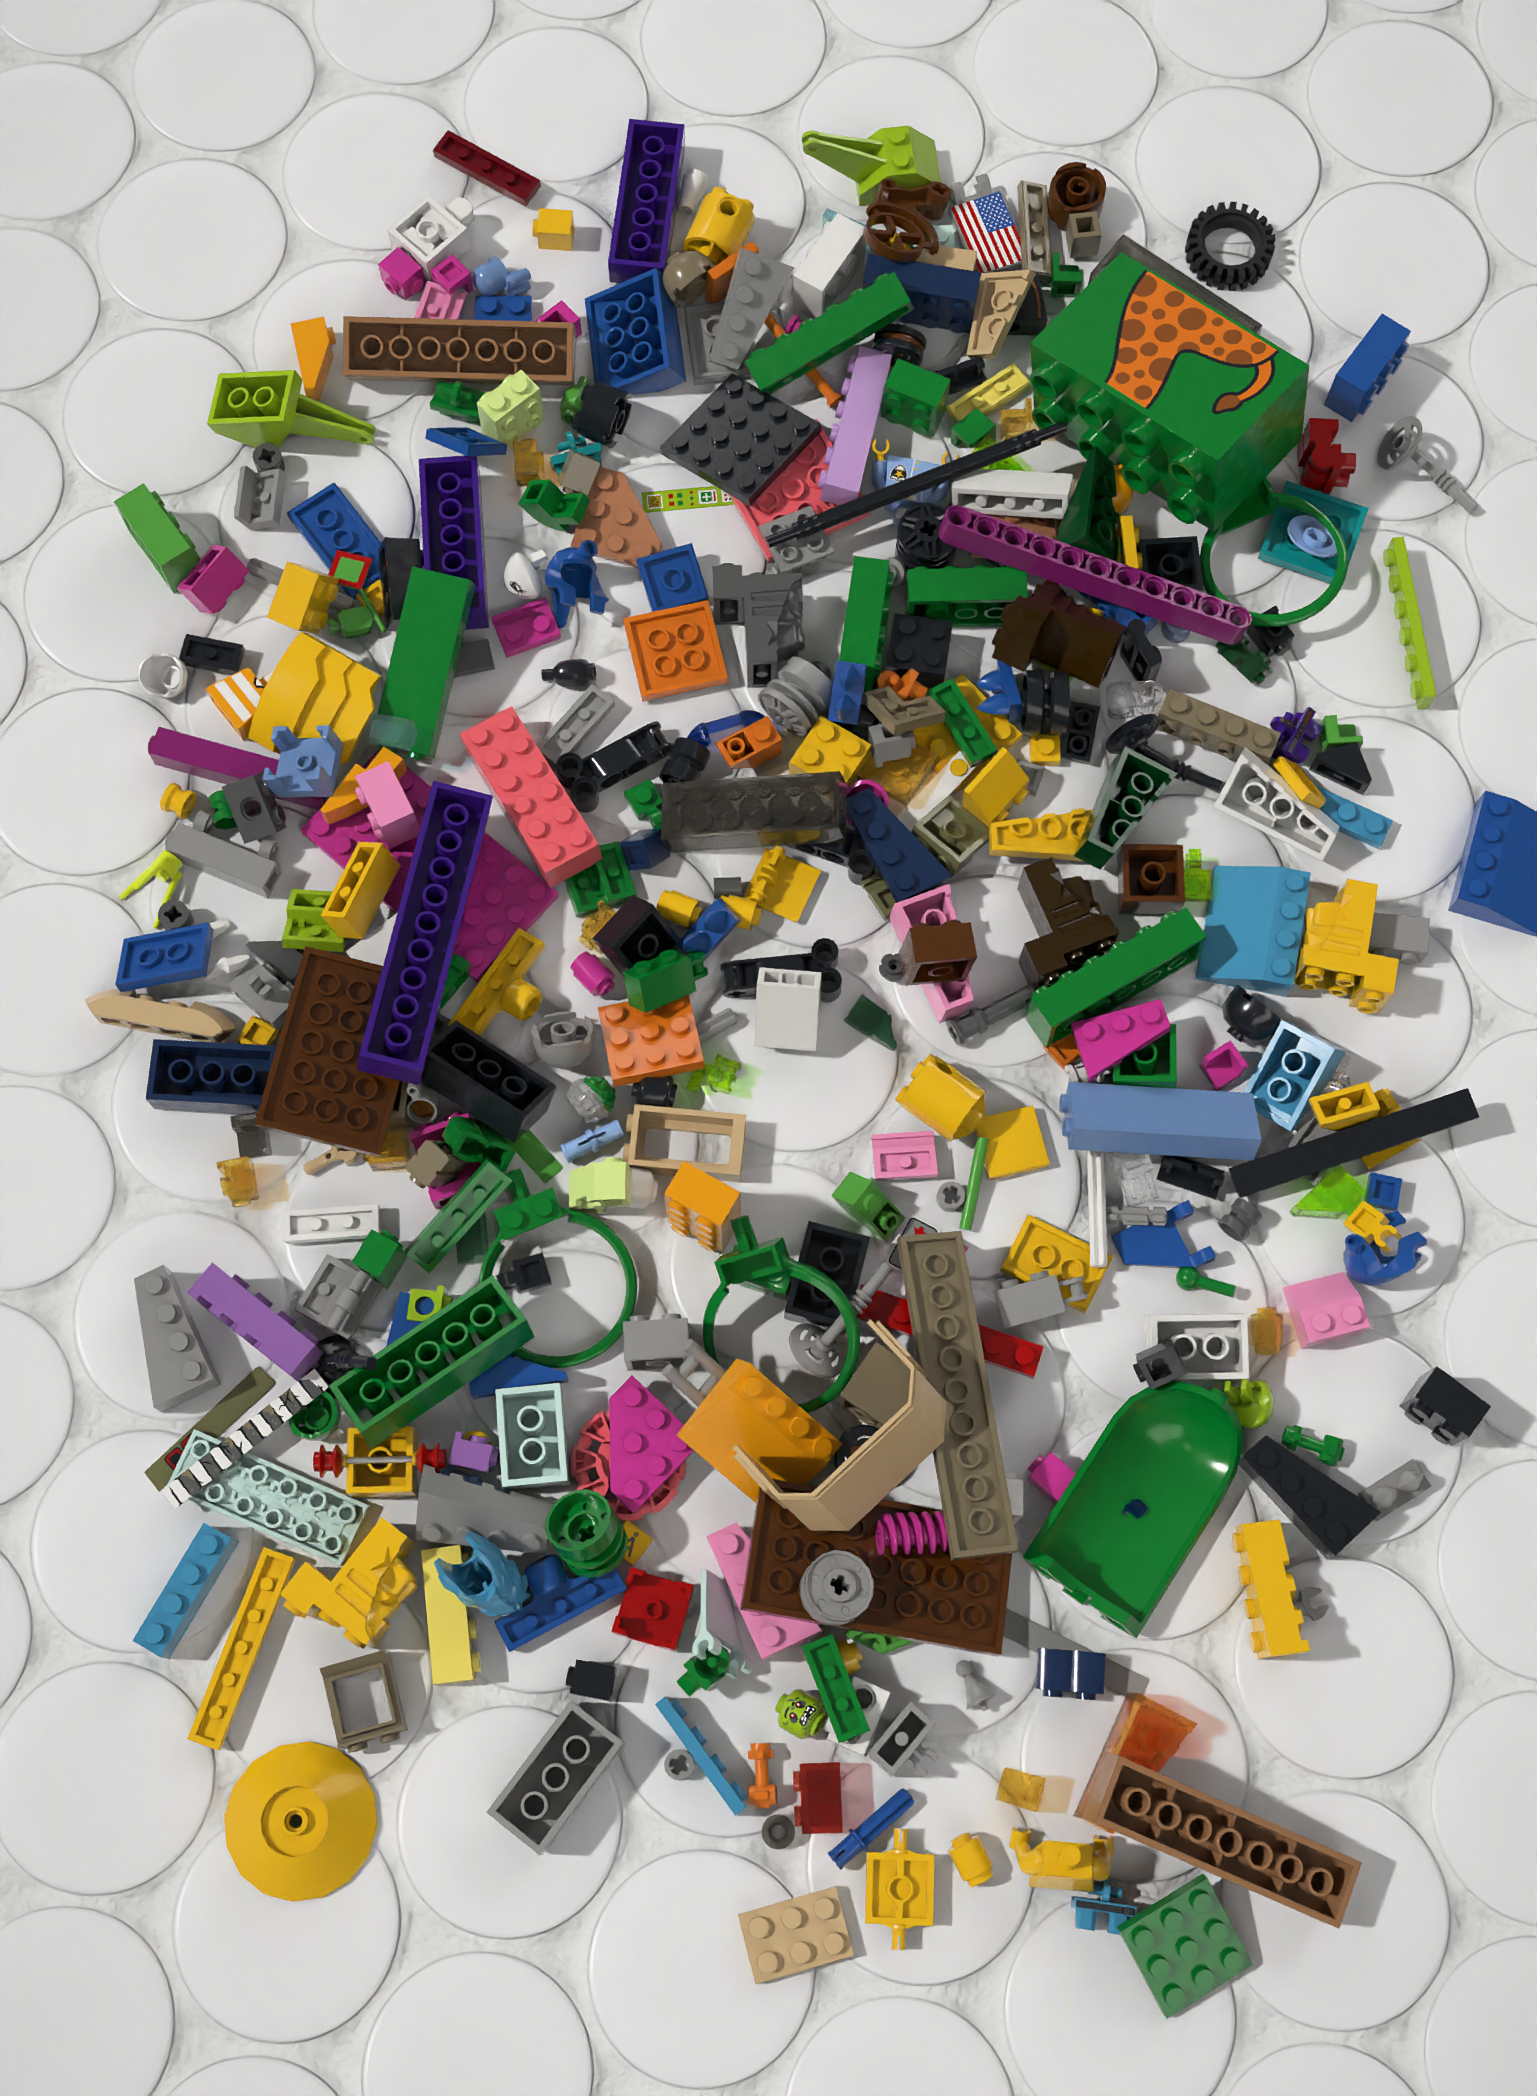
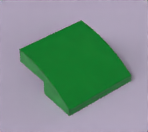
M619 841L599 845L603 860L595 862L594 865L564 880L576 917L626 902L632 895L637 896Z

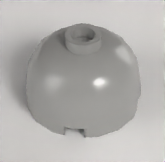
M571 1011L555 1012L543 1016L542 1023L538 1026L535 1023L532 1027L535 1052L544 1063L555 1068L570 1069L579 1065L588 1058L593 1050L594 1026L592 1021L584 1016L585 1020L576 1018V1012Z

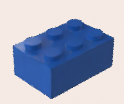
M1382 313L1335 375L1324 406L1350 422H1353L1358 414L1364 415L1373 402L1371 400L1372 397L1382 392L1388 382L1387 377L1390 374L1394 375L1403 362L1401 358L1410 346L1407 343V339L1411 331Z

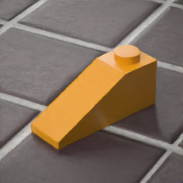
M324 317L290 323L305 394L307 397L318 402L320 401L334 357L331 345L336 344L333 327L327 328Z

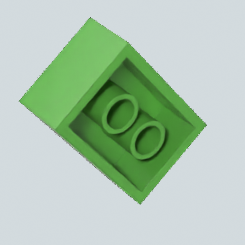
M143 483L115 500L114 503L130 534L171 591L175 593L178 591L177 587L201 558L195 551L196 547L187 533L183 534L179 529L180 525L171 512L168 513L163 507L165 504L155 490L150 492Z

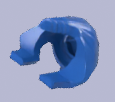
M592 540L582 542L579 548L568 547L557 551L546 568L545 584L552 592L558 628H563L567 624L566 620L568 619L570 607L575 606L576 598H589L590 612L599 615L604 614L605 603L609 601V598L604 594L596 575L597 566L592 557L597 554L598 550Z
M1398 1210L1383 1214L1390 1221L1387 1225L1396 1227L1406 1223V1219ZM1419 1232L1405 1236L1398 1241L1397 1255L1387 1257L1381 1254L1380 1247L1375 1243V1240L1369 1244L1361 1235H1349L1345 1239L1346 1248L1343 1253L1345 1269L1350 1277L1359 1284L1380 1286L1389 1283L1416 1267L1422 1257L1416 1251L1418 1248L1427 1245V1239Z

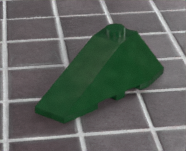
M1097 446L1091 449L1060 523L1057 540L1121 563L1122 538L1116 537L1115 524L1119 523L1120 519L1119 513L1115 512L1112 499L1117 496L1114 463Z

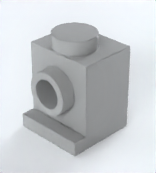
M883 724L868 726L869 741L872 744L871 753L877 768L883 767L882 762L911 756V748L916 746L912 730L893 735Z

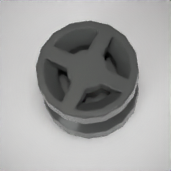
M264 443L253 451L252 457L257 472L278 468L285 471V463L281 451L276 445Z
M170 900L160 907L158 919L165 930L193 925V917L186 905L181 901Z

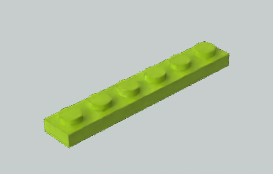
M1404 536L1394 537L1383 552V561L1385 567H1389V590L1395 596L1394 615L1400 621L1399 640L1406 650L1405 669L1407 672H1410L1412 679L1410 694L1412 699H1416L1417 709L1430 708L1437 694Z

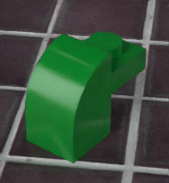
M550 479L530 480L518 504L541 524L555 530L567 531L570 524L580 523L591 500L584 493L564 494Z

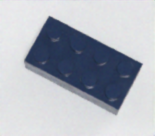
M868 254L862 288L866 289L874 284V280L884 273L891 274L895 272L914 307V310L895 320L897 323H911L930 329H946L954 333H971L981 272L916 261L900 262L880 255Z
M153 1039L146 1100L154 1109L258 1114L277 1046Z

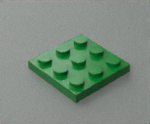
M1203 1873L1116 1927L1162 2014L1167 2019L1253 1965L1208 1878Z

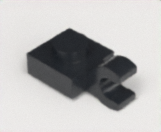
M543 1252L512 1261L514 1271L494 1276L505 1291L519 1285L521 1294L552 1285Z

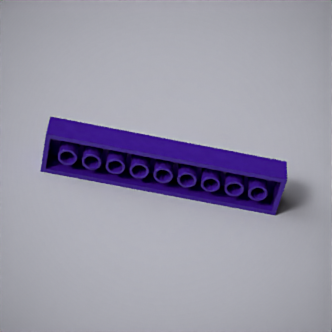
M437 781L432 783L359 1053L357 1067L359 1071L420 1085L490 814L492 795Z

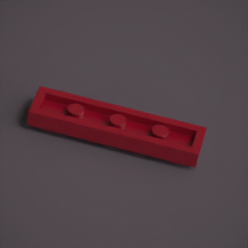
M447 130L433 149L435 158L525 207L541 187L540 180L449 130Z

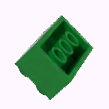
M854 556L839 660L868 664L864 692L872 690L873 682H876L877 677L881 673L894 572H888L890 560Z
M978 565L973 568L947 566L943 569H929L928 567L921 566L908 569L904 595L905 614L953 621L952 627L1003 626L1004 621L1000 620L1006 604H1012L1019 595L1024 598L1028 597L1027 574L1024 571L1007 565L992 568L985 565Z

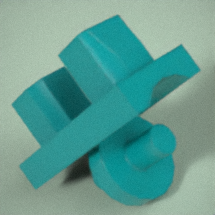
M569 431L565 432L566 441L557 444L559 452L571 448L595 458L601 463L602 448L600 442L577 449L578 446L586 444L585 437L574 438L572 432ZM568 452L550 457L552 471L556 470L558 477Z

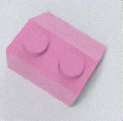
M1344 1272L1282 1288L1301 1349L1361 1334L1371 1327L1362 1298Z

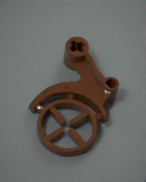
M883 179L874 202L866 209V214L869 217L863 230L866 243L881 256L900 262L916 260L922 254L923 249H928L930 255L937 254L939 238L933 225L927 219L935 221L943 217L952 195L951 189L946 184L937 181L915 188H904L897 186L893 180ZM884 224L886 230L871 229V226ZM896 227H899L906 231L900 232L899 236H895L892 244L893 247H890L885 243L881 242H889L890 238H893L896 233ZM903 243L916 244L918 247L912 250H905Z

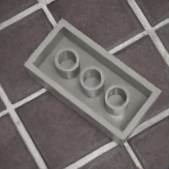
M570 1701L486 1813L538 1855H542L625 1745V1742L575 1702Z

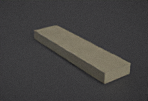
M1021 180L1017 190L1022 270H1032L1034 273H1038L1039 281L1049 282L1052 278L1047 185Z

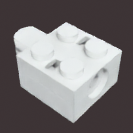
M426 195L387 229L392 250L394 251L397 247L402 249L422 266L424 278L432 282V269L450 255L459 259L471 248L466 227L474 221L472 204L465 198L457 197L448 206L443 208L432 197Z

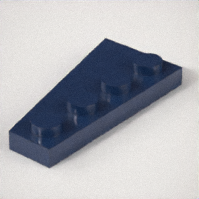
M869 788L842 800L843 809L896 903L928 892L952 880V875Z

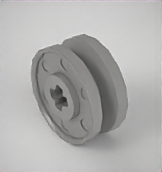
M834 1550L822 1554L806 1568L800 1580L799 1595L804 1609L813 1619L824 1625L841 1626L851 1623L868 1608L873 1597L874 1581L870 1569L861 1558L847 1551ZM834 1582L839 1583L838 1589L842 1591L838 1595L835 1594V1587L831 1586Z

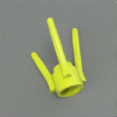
M163 850L151 866L120 894L119 898L124 900L135 889L139 890L155 876L162 882H166L168 879L171 880L162 901V906L165 902L171 900L177 883L183 877V874L179 872L183 865L182 862L170 852ZM158 914L153 925L155 929H158L161 924Z

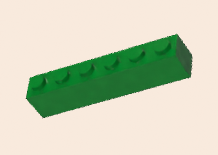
M884 273L874 280V284L866 289L859 288L849 295V299L841 304L834 303L824 310V314L816 319L809 318L799 325V329L791 334L784 333L774 340L775 343L766 349L759 348L750 354V358L745 363L760 391L771 395L884 328L889 323L914 310V307L896 273Z

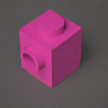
M399 247L378 264L381 278L386 288L392 294L401 296L405 301L412 294L418 293L425 284L422 266Z

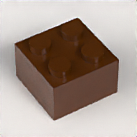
M1122 844L1117 856L1119 914H1167L1172 910L1176 912L1182 910L1185 903L1183 845Z
M951 920L943 923V925L931 926L929 923H920L909 928L899 951L905 986L966 980L977 959L971 922L961 923L959 920Z

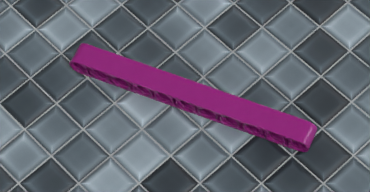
M950 506L946 510L939 527V537L946 544L1225 644L1233 645L1240 642L1252 621L1250 612L1237 604L963 506Z

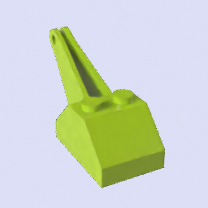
M909 125L881 128L867 139L827 134L814 130L805 132L801 137L805 154L856 182L859 206L870 205L874 202L883 179L893 180L897 186L904 188L929 185V183L934 181L941 182L935 141Z
M295 370L219 373L207 425L216 434L252 447H258L264 443H272L280 447L288 434L370 445L373 443V435L376 431L375 426L368 422L359 420L300 394L303 379Z

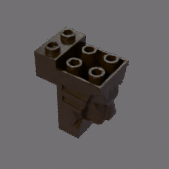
M1046 580L1042 585L1037 584L1032 597L1024 598L1019 595L1012 604H1006L1000 620L1004 621L1002 629L998 628L992 640V645L995 646L992 658L1023 672L1035 659L1059 671H1068L1070 676L1099 688L1108 675L1126 626L1113 619L1106 620L1102 616L1092 614L1084 604H1076L1074 597L1071 595L1068 597L1065 591L1059 587L1058 583Z
M1052 857L1023 867L1017 889L1039 938L1024 943L1018 963L1027 983L1036 991L1044 985H1047L1048 988L1058 982L1057 980L1067 971L1079 969L1082 963L1095 955L1102 957L1107 954L1109 949L1115 944L1119 930L1115 927L1108 914H1102L1099 903L1094 901L1092 887L1088 880H1083L1081 876L1062 879L1060 870L1056 867Z

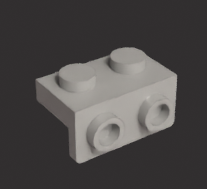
M242 466L240 468L236 504L234 507L235 519L251 531L280 525L286 473L280 468L255 473L248 466Z

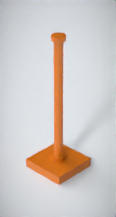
M753 241L742 247L759 254V248ZM739 250L707 271L704 297L707 303L720 302L727 296ZM769 313L764 324L777 338L787 333L773 315ZM815 368L806 373L808 378L826 398L828 407L831 409L838 405L839 400L841 401L843 396L831 388L818 370Z

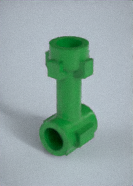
M1286 1426L1281 1444L1287 1445V1449L1295 1451L1297 1446L1314 1451L1319 1453V1462L1330 1466H1337L1338 1461L1342 1460L1345 1450L1342 1447L1344 1442L1342 1439L1325 1435L1324 1440L1321 1441L1301 1434L1302 1427Z

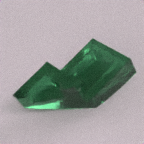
M863 994L859 996L843 1021L891 1051L895 1050L897 1043L893 1037L891 1014L888 1015L884 1009Z

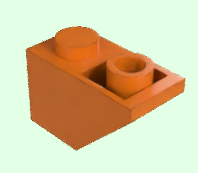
M766 716L716 742V747L730 769L754 768L782 754V738L769 717Z

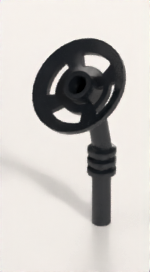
M1144 714L1131 719L1115 730L1106 742L1105 747L1109 753L1119 754L1124 746L1178 773L1175 778L1179 779L1181 777L1183 782L1189 780L1216 792H1219L1223 781L1191 769L1192 765L1186 767L1184 762L1179 764L1177 759L1172 761L1147 745V740L1154 734L1160 724V720L1155 714ZM1124 737L1125 739L1123 740L1122 745L1116 747L1120 739Z
M339 1335L326 1337L316 1344L325 1353L319 1360L318 1368L314 1369L328 1384H332L354 1368L374 1370L377 1367V1359L366 1356L362 1346L354 1339L348 1341ZM333 1343L346 1344L353 1349V1351H348L347 1349L340 1346H333ZM327 1371L330 1375L335 1376V1378H328L323 1374ZM330 1388L325 1390L333 1398H336Z

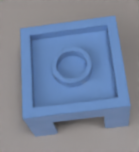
M330 725L316 726V730L323 738H297L287 726L273 727L271 740L280 750L277 772L275 776L269 768H265L262 780L276 797H333L343 742Z

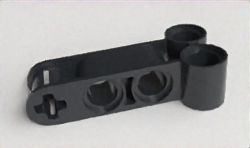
M651 722L583 759L579 755L569 752L558 758L556 768L559 782L563 787L571 789L572 801L578 811L583 813L592 812L599 804L600 792L669 755L673 744L668 743L660 730L661 724L659 722ZM570 767L577 769L573 774L564 773V770ZM583 791L592 793L588 798L578 796Z
M783 805L775 806V816L771 826L764 833L768 839L847 867L848 877L856 885H861V881L874 874L875 864L856 830ZM862 863L867 865L869 869L861 872L857 871L854 866Z
M822 938L814 942L811 953L725 962L720 965L721 971H724L725 980L723 996L727 998L756 996L758 974L761 967L822 972L821 982L831 980L836 986L830 990L821 987V1001H835L841 994L842 986L841 975L835 969L838 965V946L833 940ZM827 951L833 956L831 959L824 961L819 959L817 954ZM733 973H736L737 986H734Z

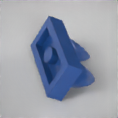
M836 660L828 715L829 721L859 724L868 664Z
M997 660V670L982 676L977 682V686L987 691L1000 693L984 700L977 709L988 714L1007 715L1009 724L1021 722L1022 701L1010 665Z
M722 898L716 899L681 938L683 950L689 954L698 951L704 952L706 960L737 926L741 919Z

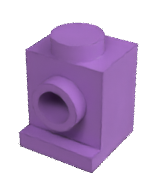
M456 1431L449 1464L454 1467L490 1474L491 1467H497L500 1457L499 1448L488 1445V1438L470 1435L468 1441L465 1440L466 1435Z

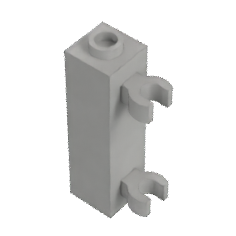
M203 811L198 812L193 827L178 822L176 828L168 833L165 840V849L176 856L183 864L269 899L281 875L277 863L272 861L279 851V847L275 846L276 841L265 837L260 844L258 854L252 853L209 835L208 833L213 828L214 823L210 819L211 815Z

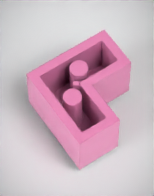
M389 761L355 776L359 787L354 789L361 805L368 804L371 810L367 817L379 842L385 840L388 849H391L419 835L420 828L414 811Z

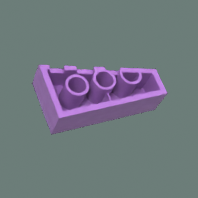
M212 1262L187 1293L297 1382L301 1380L324 1354L316 1346L320 1340L306 1329L300 1333L293 1327L296 1321L282 1310L279 1314H276L270 1309L273 1305L271 1301L259 1292L254 1296L247 1290L250 1285L236 1274L231 1278Z

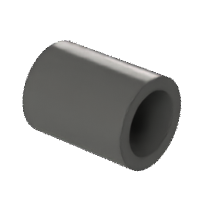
M741 877L714 878V899H719L722 895L729 897L730 894L741 897Z

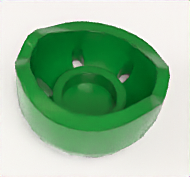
M324 1391L306 1405L307 1411L302 1408L289 1419L290 1429L295 1435L310 1441H320L336 1431L340 1422L341 1412L336 1400L328 1392ZM321 1399H323V1404H322V1406L320 1405V1400H321Z

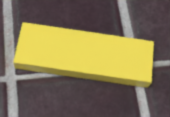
M1012 363L947 406L946 413L955 424L976 408L987 417L1028 390L1031 382L1015 363Z

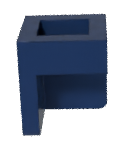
M663 828L639 830L619 842L628 870L651 869L670 857V850Z

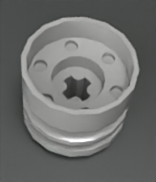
M793 656L778 671V679L771 680L767 687L758 694V701L768 716L779 726L796 736L803 737L807 735L811 730V726L818 720V714H823L830 708L833 684L816 666L800 657Z

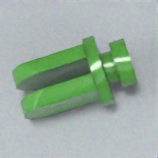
M365 606L340 610V612L336 613V621L333 618L327 619L331 637L337 636V632H340L342 639L356 638L370 634L373 628V615Z

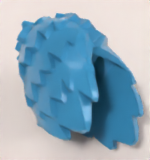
M470 1531L466 1533L464 1538L474 1549L472 1557L462 1564H450L440 1558L435 1560L434 1565L442 1585L447 1590L453 1592L466 1607H477L487 1616L495 1617L520 1611L523 1608L521 1603L531 1596V1593L526 1591L528 1586L526 1574L521 1575L514 1561L507 1559L502 1551L494 1543H490L483 1535L480 1536Z

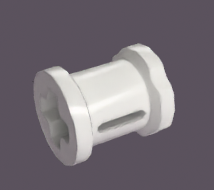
M1083 1063L1065 1066L1068 1082L1089 1083ZM1103 1072L1098 1075V1078L1094 1079V1080L1091 1081V1082H1094V1081H1097V1083L1103 1082V1081H1104Z

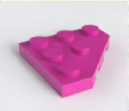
M631 1375L609 1398L610 1491L635 1514L687 1460L694 1450L676 1436L684 1424Z

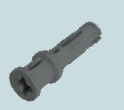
M1028 984L986 1007L970 1009L969 1014L955 1021L953 1019L948 1020L946 1025L952 1039L957 1045H961L964 1043V1039L978 1032L980 1034L985 1033L989 1025L1029 1006L1034 989Z

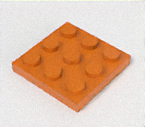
M709 600L623 618L642 702L728 683V675Z
M689 994L647 1013L630 1006L629 1001L598 1007L614 1087L640 1082L646 1077H665L705 1068Z

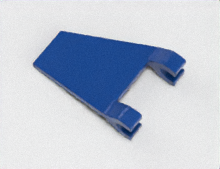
M1189 1200L1167 1211V1223L1164 1226H1154L1153 1222H1149V1225H1134L1111 1235L1124 1265L1197 1268L1214 1261L1216 1255L1211 1246L1190 1255L1178 1232L1175 1222L1193 1215L1194 1210Z

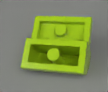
M291 890L286 908L287 921L281 939L283 948L305 949V946L323 951L344 952L346 941L350 940V938L339 937L320 916L333 891Z

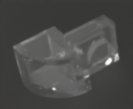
M1108 1152L1114 1174L1119 1178L1127 1206H1139L1160 1198L1152 1174L1154 1168L1148 1154Z

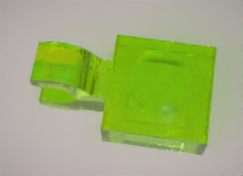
M1188 849V854H1185L1186 869H1184L1185 902H1209L1211 900L1210 870L1201 869V849Z

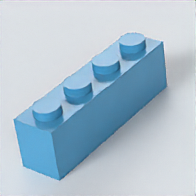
M203 1523L132 1641L159 1657L170 1659L239 1542L216 1528Z

